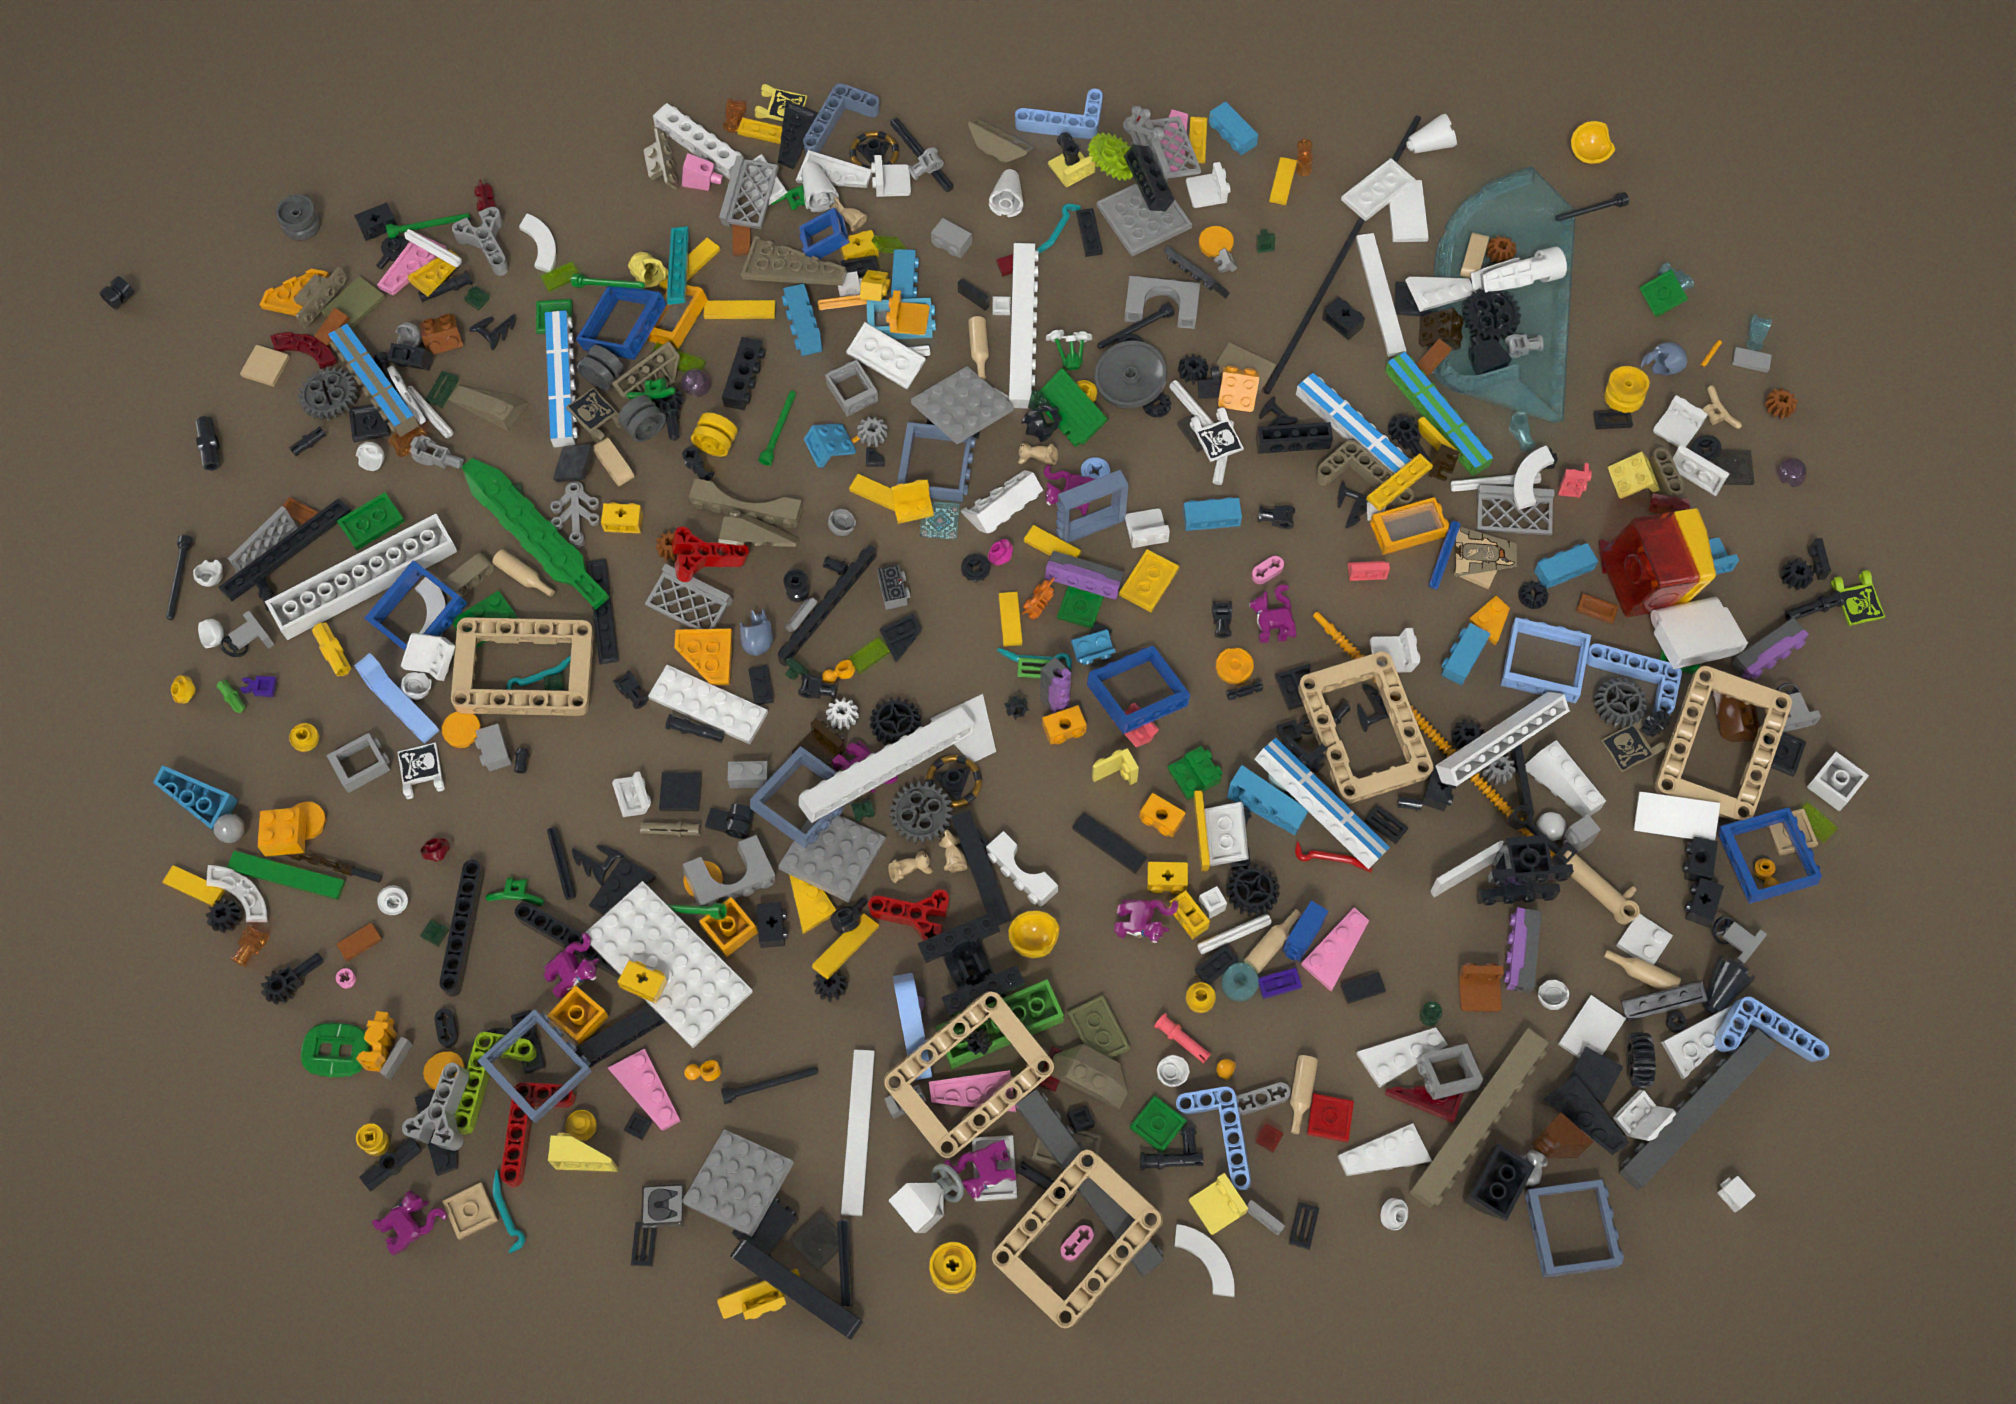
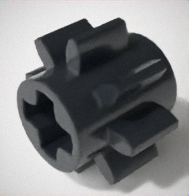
M1019 694L1013 697L1009 696L1008 703H1004L1007 715H1013L1015 720L1017 717H1025V712L1029 711L1026 705L1028 703L1026 698L1021 699Z
M983 1028L978 1032L974 1030L965 1039L968 1042L967 1049L975 1053V1055L979 1052L985 1054L993 1044L990 1041V1034L984 1031Z

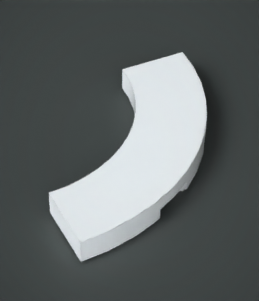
M527 213L519 228L530 235L537 243L538 256L534 264L535 268L551 274L557 258L554 238L542 221Z
M393 365L388 367L387 370L392 381L419 424L421 425L426 422L425 415L413 397L410 396L408 388L399 372Z
M1547 446L1541 447L1528 455L1517 470L1514 478L1513 496L1518 510L1536 504L1533 494L1534 479L1542 469L1554 462Z
M426 577L415 588L425 600L427 607L426 621L419 634H423L446 607L441 589Z
M208 865L207 886L225 889L236 896L245 909L246 922H267V910L264 899L252 881L234 872L232 869Z
M1177 1224L1174 1247L1185 1249L1201 1259L1210 1274L1213 1295L1234 1297L1235 1287L1232 1271L1220 1248L1203 1233Z

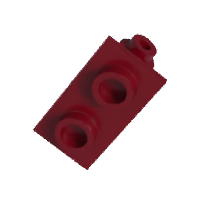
M479 179L478 186H475L474 195L478 199L477 211L495 207L494 200H488L493 199L492 186L488 183L482 185V181Z
M1652 493L1649 512L1672 515L1676 511L1690 509V500Z

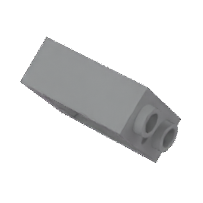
M858 360L848 362L844 366L831 370L825 375L828 388L847 417L878 402V392ZM857 375L866 391L844 400L835 384Z
M369 733L327 755L348 793L390 771L387 765L390 763L385 752L381 754L379 750L382 747L377 737L372 738ZM370 745L379 762L349 778L340 761Z
M1468 1044L1422 1054L1417 1063L1418 1072L1420 1075H1423L1425 1088L1431 1094L1433 1100L1479 1089L1483 1081ZM1457 1058L1466 1079L1440 1085L1431 1063Z

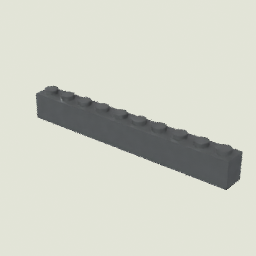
M1759 1029L1754 1033L1749 1031L1742 1038L1744 1043L1740 1047L1738 1046L1736 1049L1730 1050L1728 1054L1731 1056L1727 1060L1723 1058L1715 1066L1718 1070L1714 1074L1709 1072L1701 1080L1704 1084L1700 1088L1696 1086L1688 1094L1691 1098L1687 1102L1682 1100L1675 1107L1677 1112L1672 1122L1664 1126L1655 1139L1650 1140L1647 1144L1642 1142L1634 1150L1637 1154L1633 1158L1628 1156L1621 1164L1623 1169L1619 1174L1637 1191L1657 1173L1777 1047Z
M1034 1090L1018 1102L1016 1108L1064 1171L1077 1155L1086 1149L1080 1142L1076 1143L1072 1138L1074 1136L1072 1130L1067 1125L1064 1127L1060 1122L1062 1118L1057 1110H1051L1048 1106L1049 1100L1043 1092L1039 1094L1037 1090ZM1086 1156L1083 1162L1086 1167H1090L1094 1160H1089ZM1087 1178L1078 1187V1192L1117 1242L1135 1219L1091 1178ZM1149 1240L1131 1260V1263L1140 1275L1144 1277L1164 1261L1162 1258L1164 1253L1157 1244L1153 1246ZM1124 1245L1121 1246L1122 1251L1128 1256V1248Z

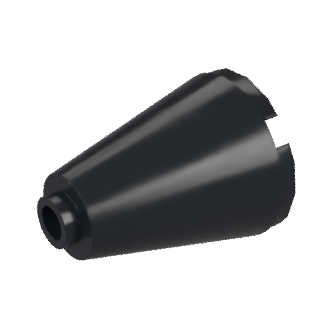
M1722 955L1716 959L1705 990L1708 1001L1702 1002L1704 1004L1703 1008L1712 1014L1722 1011L1755 979L1754 975L1749 977L1747 975L1749 971L1731 959L1727 961L1722 960L1724 957Z

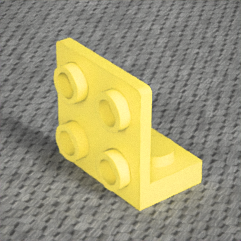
M1079 151L1080 161L1072 166H1067L1065 158L1061 154L1048 161V165L1067 188L1095 173L1096 162L1091 161L1093 157L1085 158Z
M1643 452L1608 467L1620 499L1645 488H1649L1653 493L1660 490L1650 461Z
M1128 748L1123 751L1117 750L1112 756L1106 759L1101 758L1094 763L1092 779L1096 782L1120 770L1123 779L1128 780L1129 784L1132 785L1137 782L1139 767Z
M1225 1173L1217 1177L1216 1182L1189 1199V1203L1210 1235H1214L1245 1215L1248 1211V1207Z

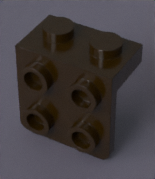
M1453 307L1423 315L1420 318L1419 345L1421 347L1433 345L1438 339H1441L1443 342L1446 341L1453 350L1461 349V341L1463 339L1462 326L1464 324L1462 316Z
M815 718L810 723L812 731L792 750V754L801 746L830 767L833 764L832 760L838 754L842 755L844 753V739L840 734H834L830 731L827 723L824 721L820 722Z

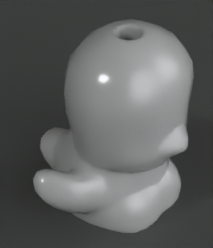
M1529 1150L1527 1155L1522 1154L1520 1157L1535 1166L1525 1185L1535 1187L1540 1183L1543 1172L1542 1167H1546L1548 1161L1543 1154Z

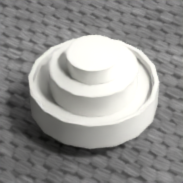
M392 885L383 888L379 892L377 903L383 913L397 915L406 908L408 897L401 887Z
M1391 1198L1384 1203L1380 1214L1383 1226L1391 1230H1399L1405 1225L1408 1218V1207L1403 1200Z

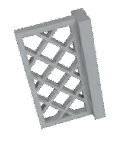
M1180 116L1155 120L1147 119L1144 127L1152 129L1158 125L1163 128V132L1168 130L1174 134L1172 138L1164 134L1163 139L1168 141L1167 145L1162 144L1160 141L1154 142L1150 140L1149 136L1145 135L1165 181L1167 182L1168 178L1200 174L1201 168ZM1177 123L1178 129L1176 130L1169 126V124ZM1176 135L1183 138V143L1174 139ZM1172 143L1178 146L1179 149L1176 151L1170 148L1169 145ZM1183 149L1189 153V156L1187 157L1179 152ZM1165 151L1173 154V158L1170 159L1165 156ZM1178 157L1184 160L1185 162L1182 165L1174 161L1175 158ZM1188 162L1193 165L1195 169L1185 167L1186 163ZM1173 165L1179 168V171L1171 172L1170 166Z
M736 156L719 216L723 226L730 227V224L762 229L779 168L777 164L746 160L743 156ZM748 165L756 167V171L751 174L747 173ZM766 169H773L772 174L765 178L762 172ZM760 173L763 179L755 184L751 178ZM750 180L752 186L744 190L742 187L743 183ZM766 183L768 189L761 193L758 187ZM756 189L759 195L750 199L747 194ZM745 195L748 201L740 206L738 200ZM762 198L764 201L763 205L756 208L753 203ZM752 205L754 211L746 215L743 209ZM739 211L744 215L739 220L733 219L734 214ZM758 214L759 221L758 223L750 222L749 218Z
M1480 485L1477 489V531L1552 535L1553 489L1533 488L1536 504L1530 506L1531 508L1526 513L1521 509L1518 510L1514 503V487ZM1482 500H1490L1494 506L1487 511L1482 505ZM1502 501H1508L1512 505L1507 512L1499 505ZM1540 503L1548 504V511L1544 514L1536 507ZM1495 507L1503 514L1497 520L1490 514ZM1514 508L1522 515L1516 521L1508 514ZM1532 510L1540 516L1535 522L1527 516ZM1486 515L1494 522L1490 526H1482V519ZM1506 517L1512 525L1503 527L1499 521ZM1522 518L1530 524L1527 529H1523L1517 524ZM1543 519L1548 524V529L1541 530L1536 524Z
M281 506L228 558L236 570L235 573H238L298 528L286 508Z
M665 564L662 568L663 573L645 605L692 629H702L700 622L710 619L711 626L709 629H715L725 610L733 602L730 595L694 577L689 582H681L676 577L675 568ZM665 579L672 581V588L663 590L662 584ZM682 588L688 589L689 595L679 598L677 590ZM674 591L676 600L666 602L664 594ZM662 595L664 604L657 606L652 604L655 597ZM698 596L704 597L705 603L695 606L693 598ZM690 599L692 608L682 610L680 602ZM678 603L680 611L673 614L670 613L668 606ZM710 605H721L719 612L711 614ZM707 607L709 615L698 618L696 610ZM694 611L696 620L686 621L684 614Z

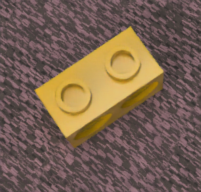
M1186 890L1170 901L1169 908L1172 906L1173 900L1178 902V909L1173 915L1192 940L1209 928V919Z

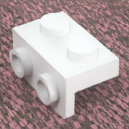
M635 772L633 777L614 779L612 784L622 816L628 817L645 814L651 805V799L646 793L645 780L641 777L640 772Z

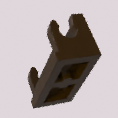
M1441 444L1428 476L1446 481L1447 477L1441 475V472L1453 473L1460 452Z

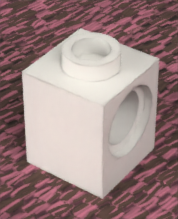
M857 271L846 274L843 286L837 285L840 297L860 294L862 278H858Z
M1217 886L1199 896L1198 904L1208 919L1225 911L1227 902Z
M1739 1176L1733 1180L1728 1177L1720 1184L1722 1189L1717 1192L1734 1212L1740 1210L1756 1196Z

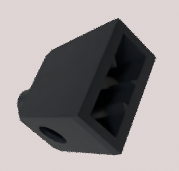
M1480 335L1471 339L1474 346L1471 347L1468 356L1478 380L1508 369L1512 358L1495 339L1492 338L1484 341Z

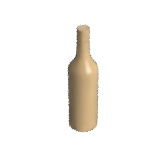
M975 316L968 321L971 357L977 364L979 378L985 380V362L989 357L986 319Z
M502 549L494 556L493 565L525 587H535L550 597L554 595L555 591L540 580L535 570L506 550Z
M1295 909L1282 924L1273 926L1244 959V963L1249 969L1255 973H1260L1286 943L1290 928L1301 916L1298 910Z
M1609 950L1604 955L1605 958L1621 965L1629 976L1658 990L1679 986L1681 981L1680 977L1638 957L1625 958Z
M1306 1055L1298 1056L1290 1105L1294 1112L1291 1129L1293 1134H1299L1303 1114L1311 1105L1318 1059Z

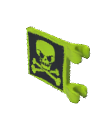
M1869 570L1862 571V574H1859V580L1863 585L1844 589L1843 579L1840 576L1835 577L1830 583L1834 591L1838 590L1843 596L1844 605L1842 610L1848 626L1885 618Z

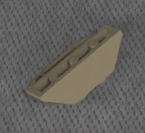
M975 118L968 123L977 147L982 149L985 154L997 157L1001 162L1012 161L1035 149V147L979 118Z
M668 341L621 374L612 382V385L620 396L628 399L626 397L628 392L644 393L646 380L652 379L656 381L659 378H664L667 388L669 384L671 385L675 382L680 356Z
M1084 1044L1054 1055L1052 1059L1054 1070L1050 1076L1059 1079L1117 1111L1120 1110L1128 1090L1119 1062Z

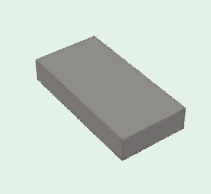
M1736 347L1732 365L1768 373L1772 355Z
M813 597L806 599L784 626L788 632L795 631L817 601Z
M404 1037L399 1039L380 1070V1073L390 1081L413 1046Z
M1250 1200L1247 1204V1212L1277 1236L1280 1235L1285 1225L1254 1201Z

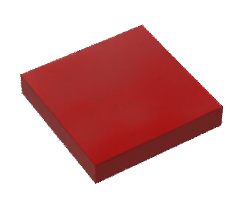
M1313 1093L1307 1135L1348 1143L1354 1101Z

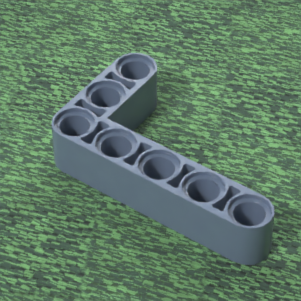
M843 83L836 84L803 139L805 154H807L808 150L816 153L821 152L845 108L872 118L878 116L880 113L879 98L874 94Z

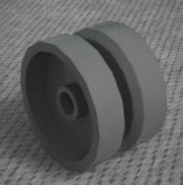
M298 194L290 195L282 199L276 207V218L287 237L301 241L311 238L318 232L321 225L320 217L314 204L308 197Z
M593 345L587 352V357H583L577 364V369L582 377L594 387L603 391H609L613 386L612 382L614 379H617L623 373L624 367L620 360L610 351L601 346Z
M643 395L632 399L622 408L618 421L628 431L634 441L644 442L654 437L662 429L666 417L649 396Z

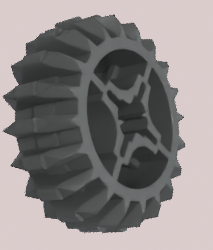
M1620 677L1616 681L1610 679L1608 683L1604 682L1602 687L1598 688L1597 694L1594 697L1596 700L1594 707H1597L1596 713L1602 714L1600 720L1607 719L1606 724L1612 722L1614 728L1619 724L1622 729L1626 725L1631 727L1635 722L1638 723L1644 717V712L1647 710V699H1644L1645 692H1639L1641 686L1636 688L1634 686L1635 681L1630 684L1626 678L1622 682ZM1611 693L1612 700L1610 703H1607V695ZM1634 703L1635 710L1631 713L1629 710L1630 705Z

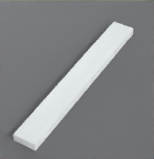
M1374 233L1357 235L1356 242L1388 357L1398 356L1406 352Z
M854 1050L841 1215L863 1216L875 1051Z

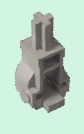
M427 436L414 437L410 444L411 449L409 451L415 462L423 465L435 464L443 469L447 465L457 469L463 466V459L451 455L448 448L437 445ZM428 446L436 449L433 455L425 452Z

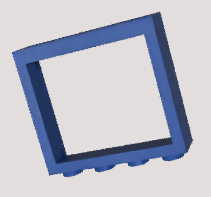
M607 286L576 340L585 351H589L593 345H598L607 349L616 357L635 360L667 306V302L660 292ZM618 300L646 305L623 345L595 340Z
M414 560L364 618L405 651L407 645L381 625V623L422 575L452 597L451 601L423 634L441 636L467 605L463 598Z
M1154 646L1142 648L1137 653L1126 655L1122 659L1110 662L1102 668L1094 669L1088 674L1087 686L1122 734H1126L1187 707L1189 703L1190 693ZM1150 661L1174 695L1126 715L1102 681Z
M1789 807L1720 827L1718 836L1749 904L1818 885L1822 877L1820 866L1816 865L1814 861L1813 851L1810 847L1808 848L1805 842V834L1797 825V817H1794ZM1783 823L1807 877L1758 890L1734 836Z

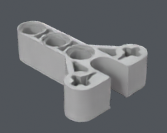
M489 207L478 212L482 222L480 227H473L468 218L454 223L452 231L459 244H469L480 248L496 275L502 276L508 272L509 267L506 258L496 241L498 230L503 226V220L497 208Z
M449 1063L444 1067L429 1107L416 1117L409 1118L403 1123L402 1132L404 1135L429 1144L435 1129L430 1143L452 1151L462 1147L464 1138L458 1131L455 1113L469 1079L467 1069L456 1063Z

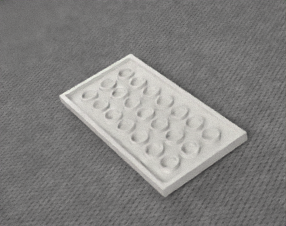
M643 881L586 931L591 937V946L620 975L628 961L634 963L639 961L645 964L647 969L652 971L657 969L665 974L664 976L668 983L657 1004L646 999L644 1000L692 1048L753 993L752 989ZM645 977L644 980L640 979V983H642L643 981L647 982V978Z

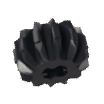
M1193 353L1191 357L1185 355L1184 359H1181L1179 362L1178 373H1180V379H1185L1186 383L1192 381L1193 385L1195 381L1206 379L1209 369L1206 359H1201V355L1195 357Z
M1797 558L1795 561L1789 560L1782 567L1780 577L1784 579L1783 584H1789V589L1794 587L1797 591L1800 588L1806 589L1813 582L1815 572L1811 570L1812 565H1806V560L1800 562L1799 558Z
M1465 719L1461 723H1456L1455 728L1451 732L1453 735L1452 742H1457L1456 748L1464 747L1484 734V729H1479L1480 723L1473 724V719L1469 723Z
M223 898L221 903L215 901L214 907L208 906L211 912L206 913L208 918L207 924L212 926L214 931L220 930L221 933H225L227 928L233 931L232 926L239 925L237 920L242 918V915L239 913L241 908L233 900L228 902L227 899Z
M840 969L828 980L822 975L816 974L815 977L818 981L813 982V986L816 987L815 994H820L821 1000L827 997L828 1002H831L832 997L839 1000L838 994L845 995L844 988L848 987V983L844 982L846 976L841 975ZM830 982H833L834 984H832V986L829 988L827 985H829Z

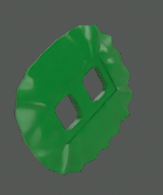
M324 1023L311 1028L305 1035L301 1046L300 1058L303 1067L311 1074L330 1078L351 1077L355 1073L360 1072L363 1066L356 1058L363 1051L370 1052V1045L364 1040L366 1031L359 1026L343 1023ZM321 1044H332L329 1056L319 1055ZM342 1045H352L350 1057L339 1056Z

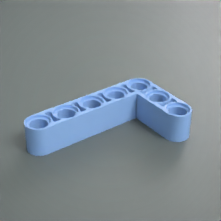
M1099 89L1088 91L1084 115L1020 108L1015 112V127L1017 130L1058 136L1061 133L1067 132L1074 138L1092 139L1098 134L1103 93Z
M1592 644L1590 646L1586 661L1587 665L1658 684L1653 713L1662 710L1660 707H1664L1669 716L1671 715L1676 704L1682 675L1681 668L1673 669L1669 662L1602 644Z
M370 653L354 665L366 685L424 744L439 732L436 725L388 678L380 663Z
M913 973L892 976L907 1056L926 1041ZM927 1049L921 1053V1058L925 1061L929 1060ZM931 1067L915 1080L932 1077Z
M1752 997L1741 998L1733 1003L1714 1039V1045L1719 1051L1734 1050L1739 1046L1751 1024L1810 1062L1824 1060L1829 1056V1048L1824 1042ZM1743 1002L1748 1006L1747 1012L1743 1009ZM1761 1014L1766 1018L1765 1023L1761 1021ZM1734 1020H1736L1739 1024L1738 1029H1736L1733 1025ZM1779 1025L1783 1028V1034L1778 1030ZM1796 1036L1801 1040L1800 1045L1796 1042ZM1724 1037L1728 1038L1729 1046L1725 1045ZM1814 1047L1818 1049V1056L1814 1053Z
M1220 1087L1181 1094L1176 1100V1106L1184 1114L1219 1109L1232 1185L1240 1191L1247 1190L1251 1186V1174L1238 1098L1234 1090L1230 1087ZM1225 1092L1232 1093V1100L1230 1102L1222 1101V1095ZM1206 1095L1212 1097V1102L1208 1106H1204L1201 1103L1202 1098ZM1184 1099L1191 1100L1192 1104L1189 1109H1182L1181 1103ZM1230 1112L1236 1115L1233 1123H1227L1225 1120L1226 1115ZM1233 1133L1239 1134L1240 1137L1239 1142L1236 1144L1229 1142V1136ZM1236 1154L1243 1156V1162L1240 1165H1234L1232 1162V1158ZM1239 1175H1245L1247 1178L1244 1186L1236 1184V1178Z

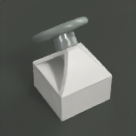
M937 1164L932 1170L933 1183H906L889 1199V1202L915 1233H926L944 1217V1199L949 1202H958L962 1199L964 1194L963 1183L952 1167L946 1164ZM938 1172H940V1174H941V1178H939V1179H938ZM947 1172L953 1177L955 1183L948 1177ZM954 1190L957 1192V1195L951 1196L948 1192Z

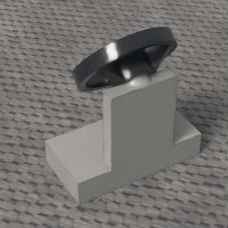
M247 611L243 614L247 622L228 634L229 636H225L221 640L220 648L228 656L242 657L247 653L248 643L258 636L268 649L275 644L251 612ZM223 642L228 644L233 653L225 649ZM245 646L244 652L236 653L237 650Z
M1792 683L1781 684L1776 689L1777 691H1780L1787 685L1795 687L1792 691L1784 692L1791 697L1792 706L1783 733L1815 725L1821 718L1819 710L1809 712L1798 686ZM1777 699V700H1776V705H1777L1778 707H1780V708H1784V707H1782V706L1779 704L1778 699Z
M1726 916L1716 919L1712 927V935L1717 943L1723 945L1730 943L1742 952L1735 960L1741 966L1745 964L1767 935L1762 930H1759L1753 936L1734 922L1733 919ZM1726 919L1725 924L1720 927V931L1716 932L1719 922ZM1717 935L1723 936L1722 938L1725 939L1726 941H1725V942H1721V941L1718 939Z

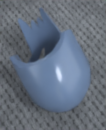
M1661 343L1652 352L1644 356L1641 367L1649 364L1654 359L1656 362L1651 367L1654 374L1673 375L1681 372L1686 367L1688 362L1687 354L1683 347L1677 343Z
M762 609L760 616L759 614L755 615L753 610L751 611V627H746L742 622L740 623L741 646L745 652L753 656L766 653L773 643L771 624L767 620L764 609Z

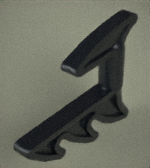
M515 314L511 315L490 333L484 328L494 321L492 316L474 324L469 330L470 332L481 334L490 343L491 350H494L499 342L500 334L502 335V341H504L507 336L508 326H510V330L514 329L516 323Z
M1272 397L1266 403L1259 414V419H1262L1270 411H1273L1278 416L1267 426L1291 425L1298 421V418L1288 416L1276 405L1275 397Z
M1342 482L1337 498L1338 508L1341 507L1345 496L1356 500L1345 528H1350L1360 522L1361 519L1357 517L1367 512V507H1361L1366 506L1367 502H1369L1367 500L1368 495L1350 490L1345 486V482Z
M1363 684L1362 689L1376 712L1375 715L1367 717L1361 705L1357 706L1359 722L1363 731L1367 732L1369 725L1382 719H1387L1389 715L1386 707L1383 706L1382 698L1377 696L1379 691Z
M597 845L596 848L608 856L604 863L600 865L573 848L572 854L577 866H580V860H582L584 871L588 877L591 876L590 869L592 868L594 877L601 886L604 883V876L614 861L624 857L623 853L615 849Z

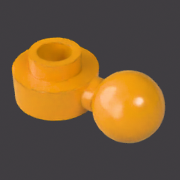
M843 660L836 666L834 671L828 669L822 673L823 682L834 683L837 677L848 679L853 676L855 666L850 660Z
M1766 858L1759 859L1754 866V873L1758 878L1765 880L1764 888L1780 884L1776 878L1772 877L1775 872V864ZM1765 865L1769 869H1764L1762 866Z
M715 1060L706 1061L700 1067L696 1064H689L684 1070V1075L689 1080H696L699 1076H702L705 1081H713L721 1074V1068Z

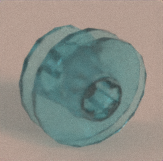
M1244 963L1231 965L1224 973L1221 981L1224 994L1231 1000L1238 1002L1246 1001L1253 997L1259 984L1258 975L1255 970ZM1237 980H1241V983L1244 982L1243 985L1240 986L1239 983H1236Z

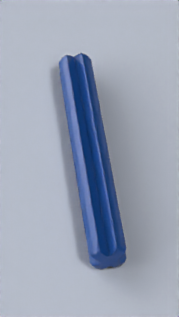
M1452 521L1428 585L1432 589L1436 590L1439 587L1461 526L1459 522Z

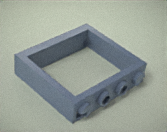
M907 422L897 484H907L915 437L952 441L936 425ZM973 435L962 441L966 445L959 489L929 486L930 499L963 502L964 495L967 496L968 494L966 479L970 480L971 469L968 467L969 463L972 464L973 462L971 447L975 448L976 438Z
M1121 470L1058 494V502H1056L1058 508L1056 515L1058 519L1056 520L1057 529L1055 530L1060 539L1062 538L1066 543H1070L1125 521L1128 483ZM1112 493L1111 506L1069 522L1071 509Z
M800 746L750 799V809L806 848L809 844L815 843L819 836L818 834L830 826L831 820L842 813L845 805L821 817L806 834L764 805L802 764L826 781L837 773Z
M534 1009L486 1052L478 1062L536 1124L592 1071L588 1067L591 1063L583 1055L579 1058L575 1053L577 1048L570 1041L566 1043L561 1038L564 1034L556 1026L552 1028L548 1024L550 1019L543 1012L538 1014ZM538 1022L581 1070L535 1111L492 1063Z
M1603 1180L1528 1189L1524 1193L1543 1278L1612 1269L1622 1265L1624 1256L1622 1249L1618 1247L1617 1240L1619 1235L1617 1228L1613 1226V1209L1608 1205L1607 1198L1609 1193L1607 1186L1603 1184ZM1595 1189L1611 1259L1554 1267L1538 1196Z

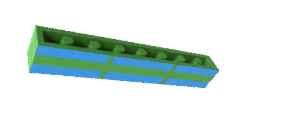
M1403 352L1388 361L1385 372L1421 416L1425 417L1460 452L1458 460L1468 473L1473 477L1490 467L1493 459L1491 452L1482 445L1479 437L1472 433L1468 424L1462 421L1458 412L1452 409L1447 399L1437 391L1434 383L1427 379L1424 371L1417 367L1414 359L1408 356L1406 352Z

